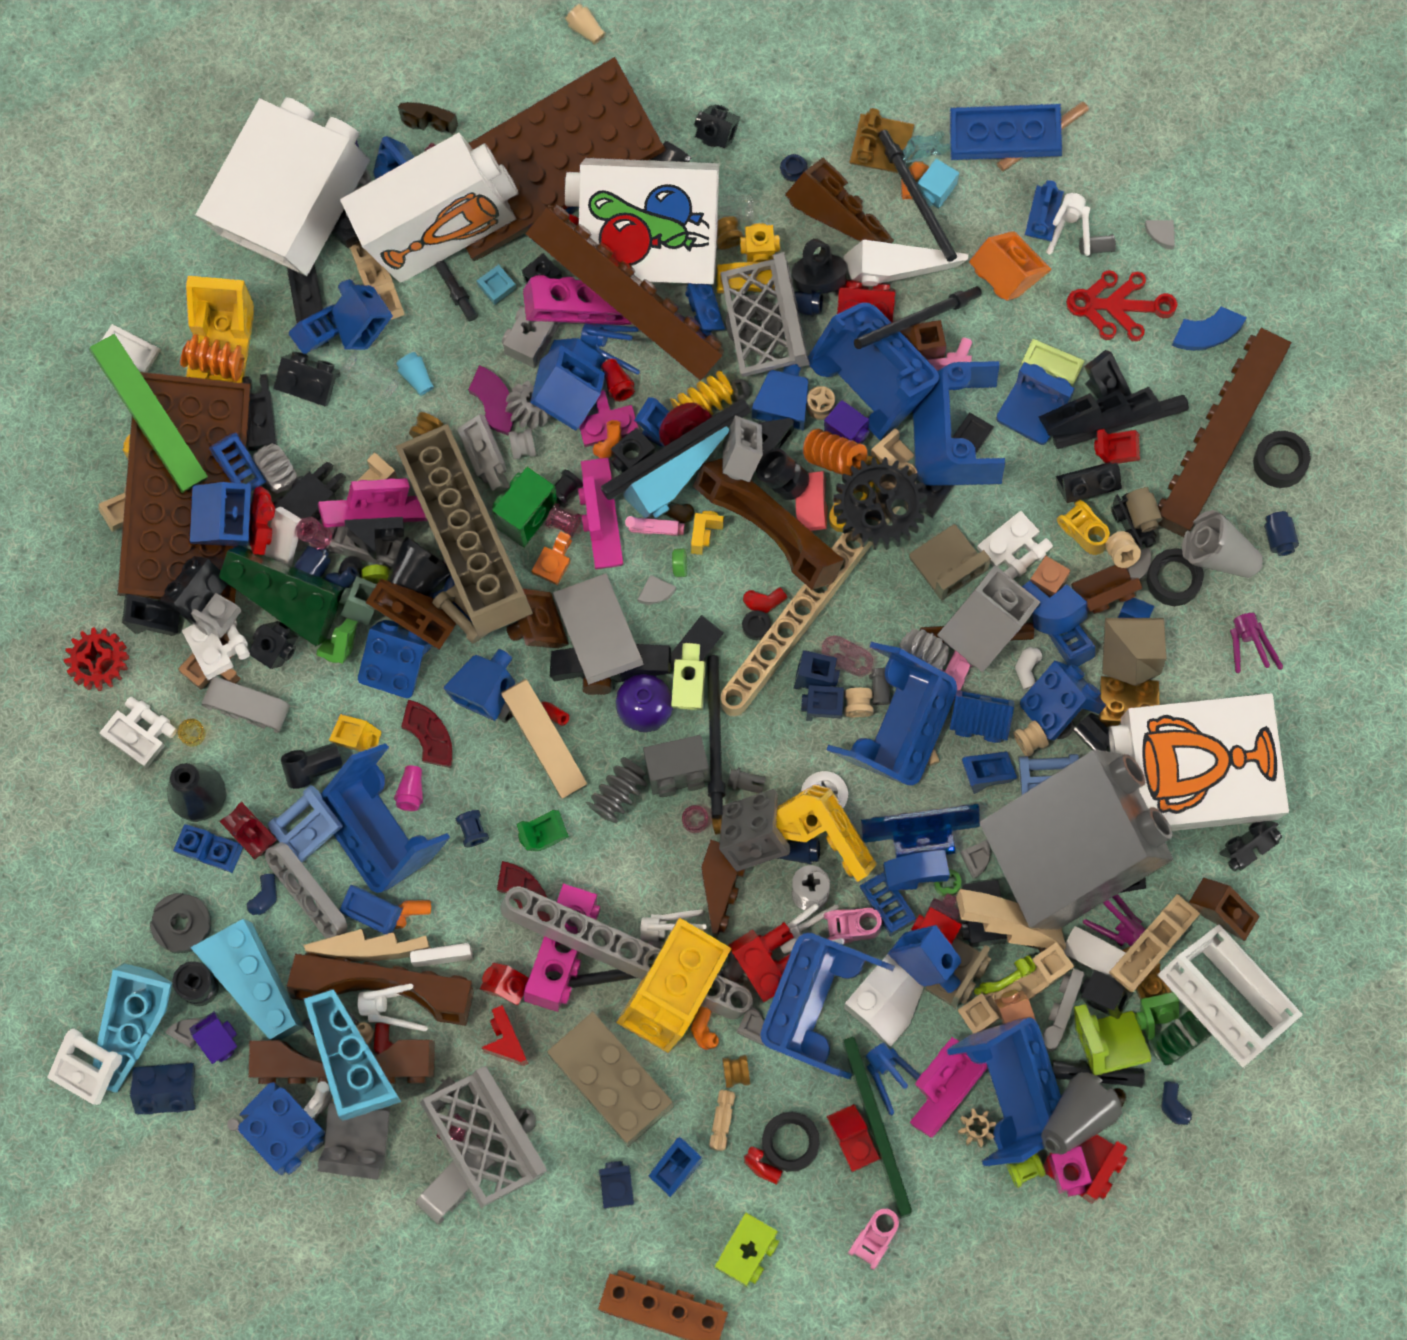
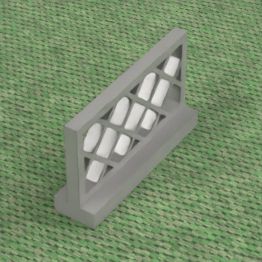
M784 252L774 254V259L720 273L742 377L793 364H798V367L810 365L790 268ZM771 269L772 277L767 285L755 280L760 271ZM741 277L746 282L741 290L737 292L730 288L729 279ZM751 284L762 289L756 301L744 296ZM767 293L777 297L778 300L771 311L760 305ZM740 300L751 305L744 318L734 311ZM756 309L768 315L760 327L749 321ZM773 318L783 324L777 336L765 330ZM745 325L757 331L749 343L741 339L739 335ZM762 334L773 340L766 352L754 346ZM779 343L788 348L789 357L777 360L771 354ZM751 350L762 356L757 365L746 367L745 358Z
M486 1066L420 1101L481 1208L526 1184L534 1183L547 1171ZM469 1086L474 1094L473 1104L457 1099L461 1088ZM437 1100L450 1103L448 1116L437 1113L431 1103ZM455 1105L471 1111L468 1123L452 1118ZM475 1113L485 1115L490 1122L488 1130L473 1125ZM450 1125L466 1130L463 1143L451 1138L449 1135ZM471 1132L486 1137L483 1149L468 1145ZM491 1139L502 1142L505 1147L503 1156L488 1151ZM466 1151L481 1156L478 1169L467 1166L464 1160ZM486 1158L501 1163L498 1176L483 1171ZM506 1165L517 1168L522 1179L515 1182L503 1178ZM481 1178L496 1182L493 1194L485 1197L479 1186Z

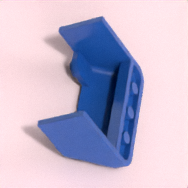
M999 361L953 362L937 371L939 381L913 410L914 457L919 482L924 485L1002 484L1005 458L976 459L975 447L969 440L951 438L949 390L997 387Z
M871 642L870 648L889 658L885 668V679L888 684L896 688V691L875 741L868 738H860L854 743L851 751L828 745L826 750L856 766L909 786L915 785L920 781L955 698L957 684L952 676L901 648Z
M386 743L351 755L321 793L323 801L343 825L334 836L368 887L376 893L392 888L425 866L450 839V836L446 833L431 840H427L421 835L408 840L379 797V794L384 789L385 777L376 764L389 748Z
M802 934L795 941L761 1029L762 1042L770 1049L836 1076L851 1080L852 1073L826 1063L830 1053L829 1041L825 1036L813 1031L835 975L844 979L855 978L862 971L865 961L893 971L895 966L816 934Z
M1033 1018L1018 1019L971 1034L946 1049L948 1055L967 1053L973 1063H987L1004 1118L996 1124L993 1132L998 1150L982 1160L983 1166L1024 1162L1045 1148L1041 1134L1057 1106L1061 1094L1038 1023Z

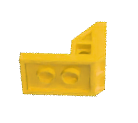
M188 276L186 283L188 326L192 334H198L199 343L203 341L205 336L209 337V346H212L216 339L220 340V349H223L224 345L229 342L231 344V352H234L236 346L240 345L241 354L244 355V367L238 381H234L232 376L225 379L221 376V373L218 376H213L210 371L202 373L200 368L192 370L189 368V365L186 377L243 383L254 318V303L244 280Z
M814 784L777 806L776 827L785 839L807 842L826 831L828 834L826 839L830 847L834 851L838 850L844 860L842 861L844 870L850 877L854 876L857 882L867 877L877 865L831 788Z
M679 918L650 970L642 979L616 1023L669 1053L688 1029L732 948Z

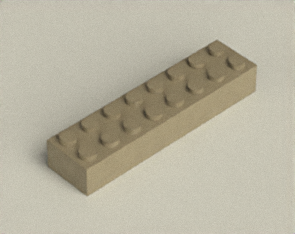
M443 425L395 446L478 637L533 614L449 425Z

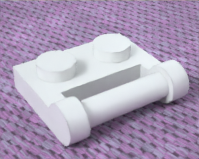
M73 1028L66 1033L47 1078L91 1104L97 1105L101 1103L114 1071L120 1066L122 1056L115 1051L108 1052L84 1038L80 1031ZM77 1047L103 1062L100 1070L73 1055L74 1049Z

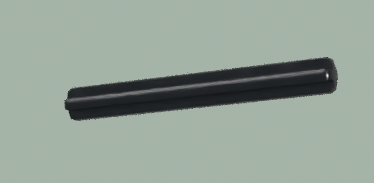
M1179 395L1159 401L1161 410L1104 430L1111 434L1187 411L1189 409L1188 400L1185 395ZM1097 430L1078 434L1052 435L1056 449L1098 438Z

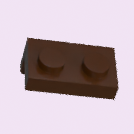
M1115 564L1071 584L1072 589L1087 601V611H1092L1093 614L1110 608L1108 603L1117 599L1119 602H1124L1136 596L1135 591L1142 589L1139 578L1130 577L1127 568H1120Z

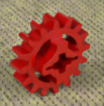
M93 627L90 635L81 631V639L79 641L75 638L71 639L75 646L73 648H66L65 651L71 657L64 659V663L70 667L67 673L70 677H74L73 681L78 686L84 682L86 690H90L95 685L98 691H102L103 684L105 683L110 688L113 687L112 679L122 680L119 672L120 670H128L127 665L123 661L128 660L129 655L127 652H124L127 647L123 641L119 642L120 638L116 633L110 636V632L103 628L99 634L96 628ZM102 643L110 645L114 650H110V648L104 649ZM98 652L101 657L97 658V663H95L94 665L92 661L96 660V655ZM80 668L89 669L91 676L82 673Z

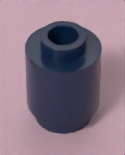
M1280 511L1266 516L1264 528L1271 552L1277 553L1278 556H1287L1294 553L1295 548L1299 546V541L1293 519L1289 517L1288 512Z
M316 544L314 547L307 546L294 567L321 578L331 563V560L328 558L330 553Z

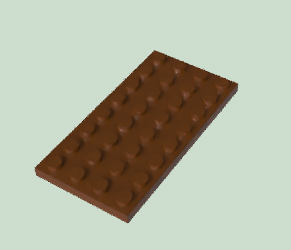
M615 57L468 143L473 149L485 143L498 165L503 164L518 191L517 195L507 200L516 219L467 246L466 249L473 261L481 259L526 233L549 204L553 207L559 205L564 210L567 209L569 206L565 205L566 173H580V164L585 158L649 161L666 150Z
M140 372L208 476L207 480L198 485L219 482L232 483L212 455L209 447L229 434L237 433L246 448L250 384ZM132 416L117 596L132 594L149 599H161L165 594V588L179 576L187 560L194 556L208 558L221 570L227 551L236 546L190 544L192 488L184 493L181 492ZM230 445L222 450V453L225 455L235 448L233 445ZM239 454L228 460V463L232 465L240 460L241 456ZM245 464L234 471L236 475L244 471ZM228 584L220 596L235 604L236 589Z

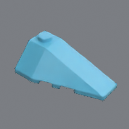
M727 426L637 480L623 494L624 498L645 519L652 514L655 518L663 515L670 510L667 505L677 496L730 430Z
M124 963L112 971L97 1045L108 1052L115 1051L120 1054L122 1062L114 1071L106 1090L116 1093L119 1091L166 1013L172 982L153 970ZM94 1058L92 1066L100 1070L103 1062Z

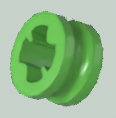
M949 869V878L953 877L955 879L953 882L954 889L951 890L949 887L943 889L940 886L943 882H934L935 890L941 896L952 897L960 890L961 877L953 869Z

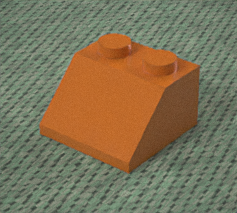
M1015 231L988 237L969 261L975 268V273L993 287L997 296L1006 301L1018 298L1052 270Z

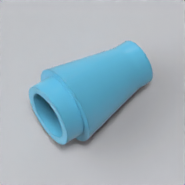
M416 352L407 354L396 363L399 367L398 372L418 392L419 396L434 388L423 359Z

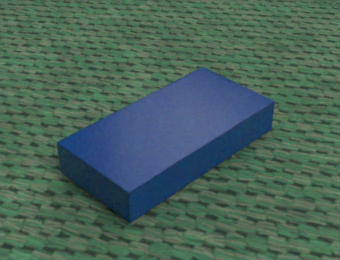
M350 884L339 911L383 934L393 933L403 908Z

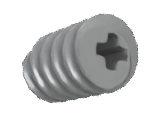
M808 865L801 867L796 871L792 880V898L796 906L805 911L814 904L819 906L817 910L826 904L830 890V879L826 872L817 866ZM807 886H812L814 891H809Z

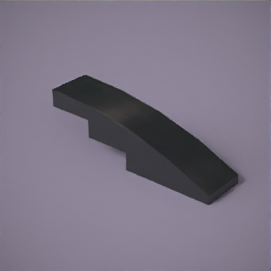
M1148 386L1126 397L1118 390L1096 401L1092 394L1089 393L1039 416V420L1049 436L1078 434L1130 422L1161 410L1158 399Z
M636 644L643 665L609 678H613L619 683L634 675L647 674L659 676L670 674L671 647L669 645ZM574 648L551 651L549 676L553 681L577 677L585 678Z

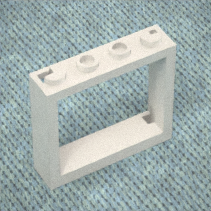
M1217 925L1180 953L1158 974L1243 1068L1303 1015L1220 925ZM1217 933L1224 939L1223 942L1215 936ZM1203 952L1273 1029L1261 1039L1190 962L1192 959ZM1288 1008L1293 1013V1016L1290 1017L1285 1010ZM1249 1041L1254 1045L1252 1048L1247 1044Z

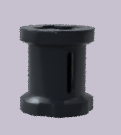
M564 469L561 472L562 477L555 484L558 504L562 507H566L568 505L567 500L578 488L583 487L582 481L576 475Z

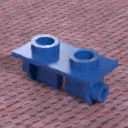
M1048 180L1046 184L1036 186L1025 236L1052 241L1055 230L1053 221L1060 209L1064 191L1058 190L1056 182Z
M687 283L685 295L688 297L692 312H696L694 319L701 326L699 330L706 336L712 334L711 331H724L725 326L712 284Z

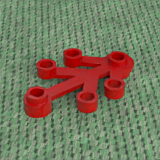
M1112 270L1104 271L1101 278L1087 290L1077 289L1072 291L1066 301L1068 311L1074 316H1085L1099 330V335L1102 339H1113L1116 334V326L1112 322H1106L1096 310H1106L1127 331V337L1134 342L1140 341L1143 338L1145 329L1141 324L1135 323L1124 311L1155 313L1158 317L1166 319L1172 317L1177 308L1176 298L1168 293L1160 294L1155 301L1125 299L1134 290H1140L1144 287L1146 277L1141 272H1133L1129 280L1108 298H1096L1104 289L1113 288L1117 284L1118 276ZM1111 276L1113 277L1114 281L1112 283H1107L1104 280V277ZM1138 277L1142 280V283L1134 284L1132 279ZM1082 300L1085 302V306L1079 307L1075 302ZM1165 304L1169 306L1170 310L1162 311L1159 306ZM1105 327H1109L1112 329L1113 333L1107 335L1103 332L1102 329ZM1138 329L1141 332V334L1139 336L1132 335L1131 330Z

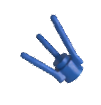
M584 324L580 340L607 360L616 359L622 368L637 375L640 373L639 369L599 348L606 345L608 338L632 340V335L617 332H638L639 329L637 327Z
M881 1043L865 1056L870 1063L866 1068L875 1081L889 1115H893V1107L878 1072L880 1071L882 1075L890 1072L903 1089H907L908 1084L896 1070V1063L916 1080L921 1075L905 1062L894 1048L889 1049L885 1043Z

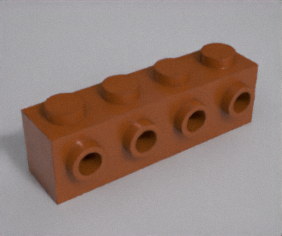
M618 1270L617 1275L609 1273L598 1306L600 1312L684 1340L721 1339L728 1312L723 1311V1304L706 1299L705 1304L693 1301V1294L677 1290L674 1295L665 1292V1285L647 1280L646 1285L634 1281L635 1275Z

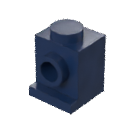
M803 650L798 663L793 689L799 690L800 687L808 689L809 685L836 687L840 670L835 669L837 658Z

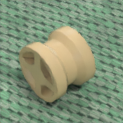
M825 386L814 387L807 395V411L815 419H825L834 409V393Z
M1120 531L1114 533L1106 542V550L1117 567L1128 568L1138 562L1141 551L1129 532Z
M861 687L845 690L844 699L847 701V706L844 708L845 716L850 718L872 716L873 706L870 705V699L873 697L872 690Z
M1036 721L1030 722L1028 727L1023 730L1017 729L1013 732L1014 738L1025 756L1029 757L1033 755L1034 750L1038 748L1044 749L1049 746L1044 731Z

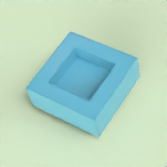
M499 264L477 280V285L494 305L517 289L516 284Z

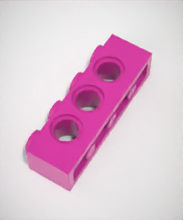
M539 275L531 277L523 289L526 321L633 325L581 280H575L573 277L551 279L547 276ZM551 295L556 296L559 301L555 300ZM578 296L584 298L586 302L581 301Z
M566 884L562 885L557 903L597 920L601 906L596 905L597 894ZM565 924V929L569 933H578L576 926ZM544 936L524 991V1002L559 1012L561 1004L568 1003L572 987L568 986L571 976L577 977L582 960L577 959L580 952L572 948L567 953L558 952L556 947L561 945V943ZM551 971H557L562 977L553 981L548 979L546 975Z

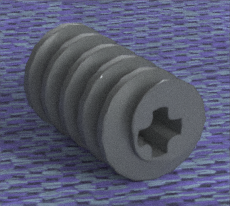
M622 757L620 760L623 767L617 765L613 768L616 776L607 775L606 781L608 785H599L598 789L601 794L593 793L591 795L594 804L586 802L599 816L616 824L618 820L614 813H626L621 804H633L629 794L640 795L636 788L637 784L647 787V783L643 778L646 773L637 764L625 757Z

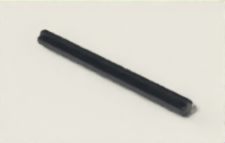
M743 399L733 403L601 486L602 493L608 500L617 497L637 480L722 428L731 426L735 416L743 418L750 414L751 411L748 404Z

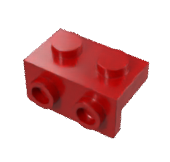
M846 280L845 285L839 288L837 314L865 302L874 305L891 323L893 322L895 289L890 288L889 283H879L876 286L868 287L862 286L861 281Z

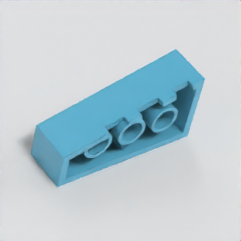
M330 990L305 998V1005L338 1117L344 1121L401 1102L335 991Z

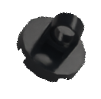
M816 238L811 239L804 246L803 258L795 263L791 270L793 285L798 291L806 294H812V290L821 289L823 294L835 291L846 282V262L840 256L831 254L828 244ZM821 247L820 253L814 254L815 250Z

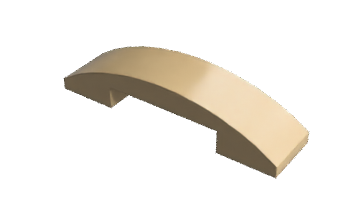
M1057 942L1032 958L1036 965L1034 972L1023 978L1021 977L1001 991L988 994L981 993L957 1010L973 1034L983 1031L1001 1019L994 1000L1001 998L1003 993L1010 990H1023L1030 1000L1074 968V965Z

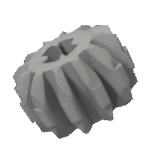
M529 380L524 382L523 385L518 383L513 387L512 392L506 398L508 405L505 412L513 414L511 421L518 420L520 428L525 427L527 424L533 430L537 426H544L551 415L530 403L534 386H532Z
M272 443L264 446L253 455V461L266 480L265 483L271 491L275 493H280L283 490L286 491L297 480V473L289 458L286 457L284 451L278 445Z
M912 629L911 632L903 637L899 645L901 649L939 670L945 666L948 660L949 647L942 642L941 638H937L933 633H927L923 629L920 631Z

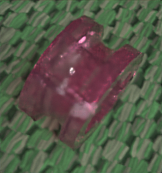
M692 805L684 810L682 823L688 832L694 834L701 833L708 826V814L703 807ZM693 812H697L699 817L703 816L704 818L703 821L698 822V826H692L691 821L687 822V818H691Z

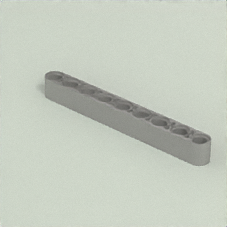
M523 887L511 888L500 905L501 913L506 919L641 980L650 970L648 961H655L661 950ZM518 899L522 903L523 908H513L509 900ZM544 911L548 913L550 921L545 922L539 919L537 912ZM570 923L576 926L578 933H569L565 929V924ZM600 936L603 938L605 946L596 945L592 937ZM620 948L630 950L633 958L627 959L623 957ZM717 975L711 985L715 995H706L701 1004L702 1007H706L714 1013L734 1020L743 1016L750 1009L753 997L751 992L744 986ZM735 997L739 999L742 1008H735L731 1004L730 998Z

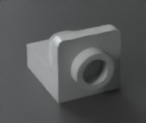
M215 593L202 612L194 609L191 615L196 621V628L208 636L213 633L222 638L240 614L241 609L238 605Z

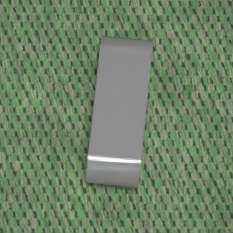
M217 677L212 678L201 704L209 710H212V708L220 710V714L237 720L239 717L248 720L247 723L260 728H272L275 733H280L290 705L281 699Z
M478 1138L469 1144L480 1149L484 1147V1144ZM466 1151L464 1160L467 1166L475 1169L479 1168L481 1156ZM486 1158L483 1171L486 1172L491 1165L495 1167L498 1162ZM454 1161L431 1183L415 1203L437 1225L444 1220L443 1216L449 1210L452 1212L466 1197L464 1194L470 1189Z

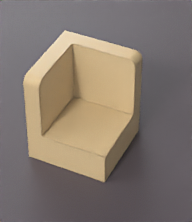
M896 428L871 449V456L875 457L879 464H882L884 457H887L888 465L890 466L896 460L899 463L909 462L914 454L899 440L900 432Z
M374 452L367 459L369 469L357 481L398 479L395 470Z

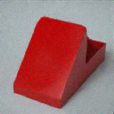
M503 1005L492 1009L495 1018L491 1019L490 1023L496 1036L503 1035V1038L483 1046V1052L521 1066L529 1064Z
M854 1104L826 1116L852 1173L880 1160L867 1132L868 1128Z

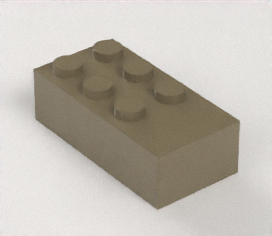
M593 1011L547 1051L552 1061L628 1147L674 1107L673 1101Z

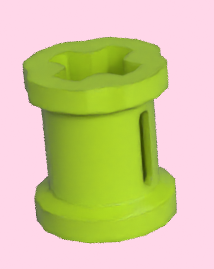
M1037 1153L1024 1162L1006 1164L1016 1188L1022 1187L1023 1182L1037 1176L1042 1178L1046 1175Z

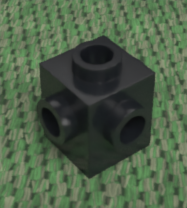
M710 105L704 111H700L694 123V126L697 127L695 137L701 139L702 143L707 146H718L725 149L734 140L740 116L728 112L729 110L722 105Z
M280 621L260 625L253 635L254 642L249 650L250 656L270 669L281 667L294 654L296 650L294 644L298 636L290 632L291 629Z

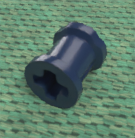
M479 810L468 811L455 818L457 825H460L465 838L463 845L466 848L474 847L489 840L488 833H484Z

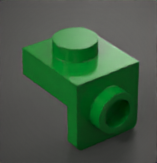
M551 810L530 822L521 821L517 823L519 841L527 851L539 852L569 837L559 810Z

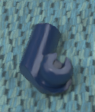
M349 566L341 575L337 572L328 573L324 580L344 587L345 590V587L349 588L355 581L356 576L359 577L360 575L354 567Z
M263 874L260 876L261 891L247 902V911L251 915H262L276 903L275 874Z

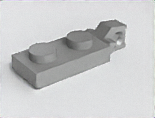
M479 414L457 430L477 477L482 478L484 483H489L492 491L502 493L510 488L506 476L503 474L507 471L505 462L485 416Z

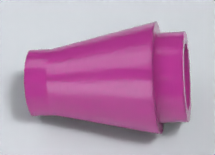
M412 765L405 767L404 774L394 796L397 808L404 811H417L423 803L422 769L420 767Z

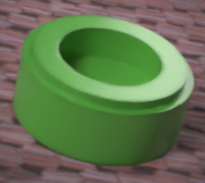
M685 548L674 549L672 552V568L675 577L687 576V554Z

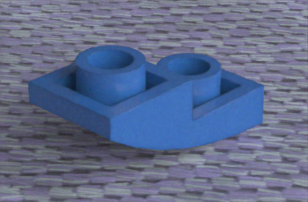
M184 824L173 851L190 859L233 873L243 847L238 842L215 836L209 831Z
M945 850L905 855L883 863L887 890L917 889L918 883L946 882L950 876Z

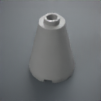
M1211 510L1199 515L1193 521L1196 524L1191 532L1187 530L1184 535L1182 554L1194 566L1245 578L1254 576L1262 568V554L1223 514Z

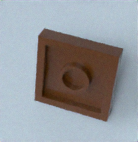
M523 589L533 614L507 626L506 630L510 639L518 641L524 638L526 646L555 649L567 646L569 643L551 592Z

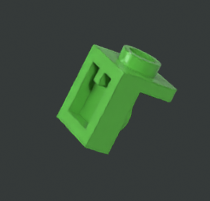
M347 618L340 627L334 629L332 638L326 639L320 645L316 655L325 658L329 662L343 664L352 653L358 621Z
M1174 992L1140 999V1012L1136 1013V1019L1140 1030H1145L1148 1040L1155 1037V1024H1166L1179 1018V1000Z

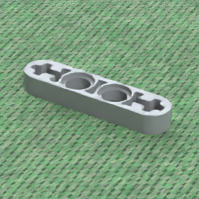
M283 842L269 847L265 852L267 864L325 938H331L345 934L347 932L346 919L290 847Z

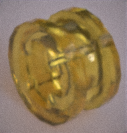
M193 718L186 719L178 727V736L186 746L194 747L204 741L206 731L198 720ZM194 726L198 727L195 729L198 732L197 737L185 738L188 736L185 733L187 728L193 729Z

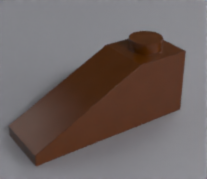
M384 579L379 580L366 601V604L439 650L456 625L442 609L435 607L432 603L434 598Z

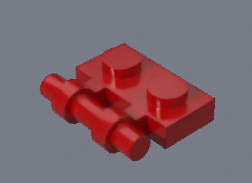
M261 486L256 487L254 490L252 504H250L248 541L253 554L265 555L266 545L271 544L272 528L268 527V521L274 518L276 512L269 491Z

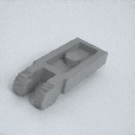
M1074 968L1070 976H1063L1058 990L1064 993L1060 1004L1054 1002L1049 1016V1020L1054 1021L1053 1025L1046 1028L1042 1035L1046 1050L1049 1053L1051 1051L1054 1052L1060 1044L1084 977L1082 971Z

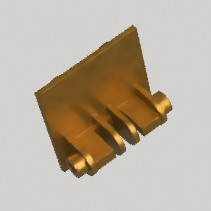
M869 109V112L860 115L849 163L898 173L894 164L890 163L884 154L885 148L878 137V133L884 129L888 130L894 143L898 144L904 153L903 159L906 163L915 124L882 118L878 109Z
M1101 676L1100 698L1107 706L1100 712L1098 719L1106 727L1119 726L1121 717L1129 708L1160 705L1159 681L1147 680L1135 686L1112 677Z

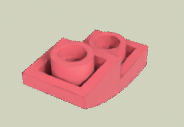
M824 471L808 473V486L799 497L795 498L796 519L810 531L827 529L826 476Z

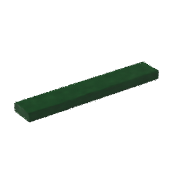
M853 1037L844 1039L842 1045L899 1218L908 1217L912 1213V1208L856 1039Z

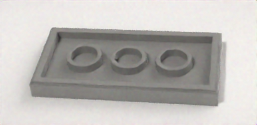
M607 574L552 593L588 685L643 665L641 655Z

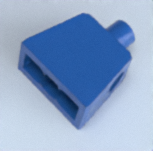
M347 279L338 285L342 296L333 307L332 313L344 349L366 350L372 345L393 315L374 287L355 285L353 280Z
M798 364L785 366L782 372L775 370L768 372L752 405L753 419L773 421L790 418L794 421L795 429L804 431L808 379L799 376L801 367H798Z
M501 649L497 650L491 660L474 655L450 679L443 689L456 704L496 721L505 703L501 692L515 685V680L506 669L512 661V657Z
M936 925L903 933L888 953L921 986L926 987L940 984L947 993H951L961 984V980L954 974V971L961 963V958Z

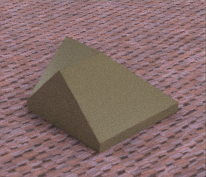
M1105 618L1102 674L1135 686L1160 675L1166 661L1164 618Z

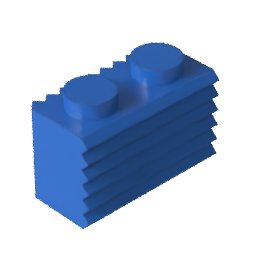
M957 690L950 730H955V734L962 737H972V734L984 736V740L994 743H1000L1001 739L1008 740L1015 701Z

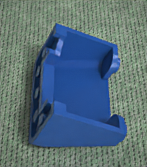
M863 302L832 317L810 352L808 359L809 366L819 376L832 377L839 374L874 411L868 417V428L881 441L897 428L939 381V374L901 332L862 349H856L854 339L891 323L878 308L870 303Z

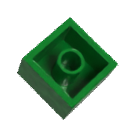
M526 467L522 473L518 472L511 480L509 490L505 495H499L492 505V513L497 529L525 548L558 506L555 485L529 467Z

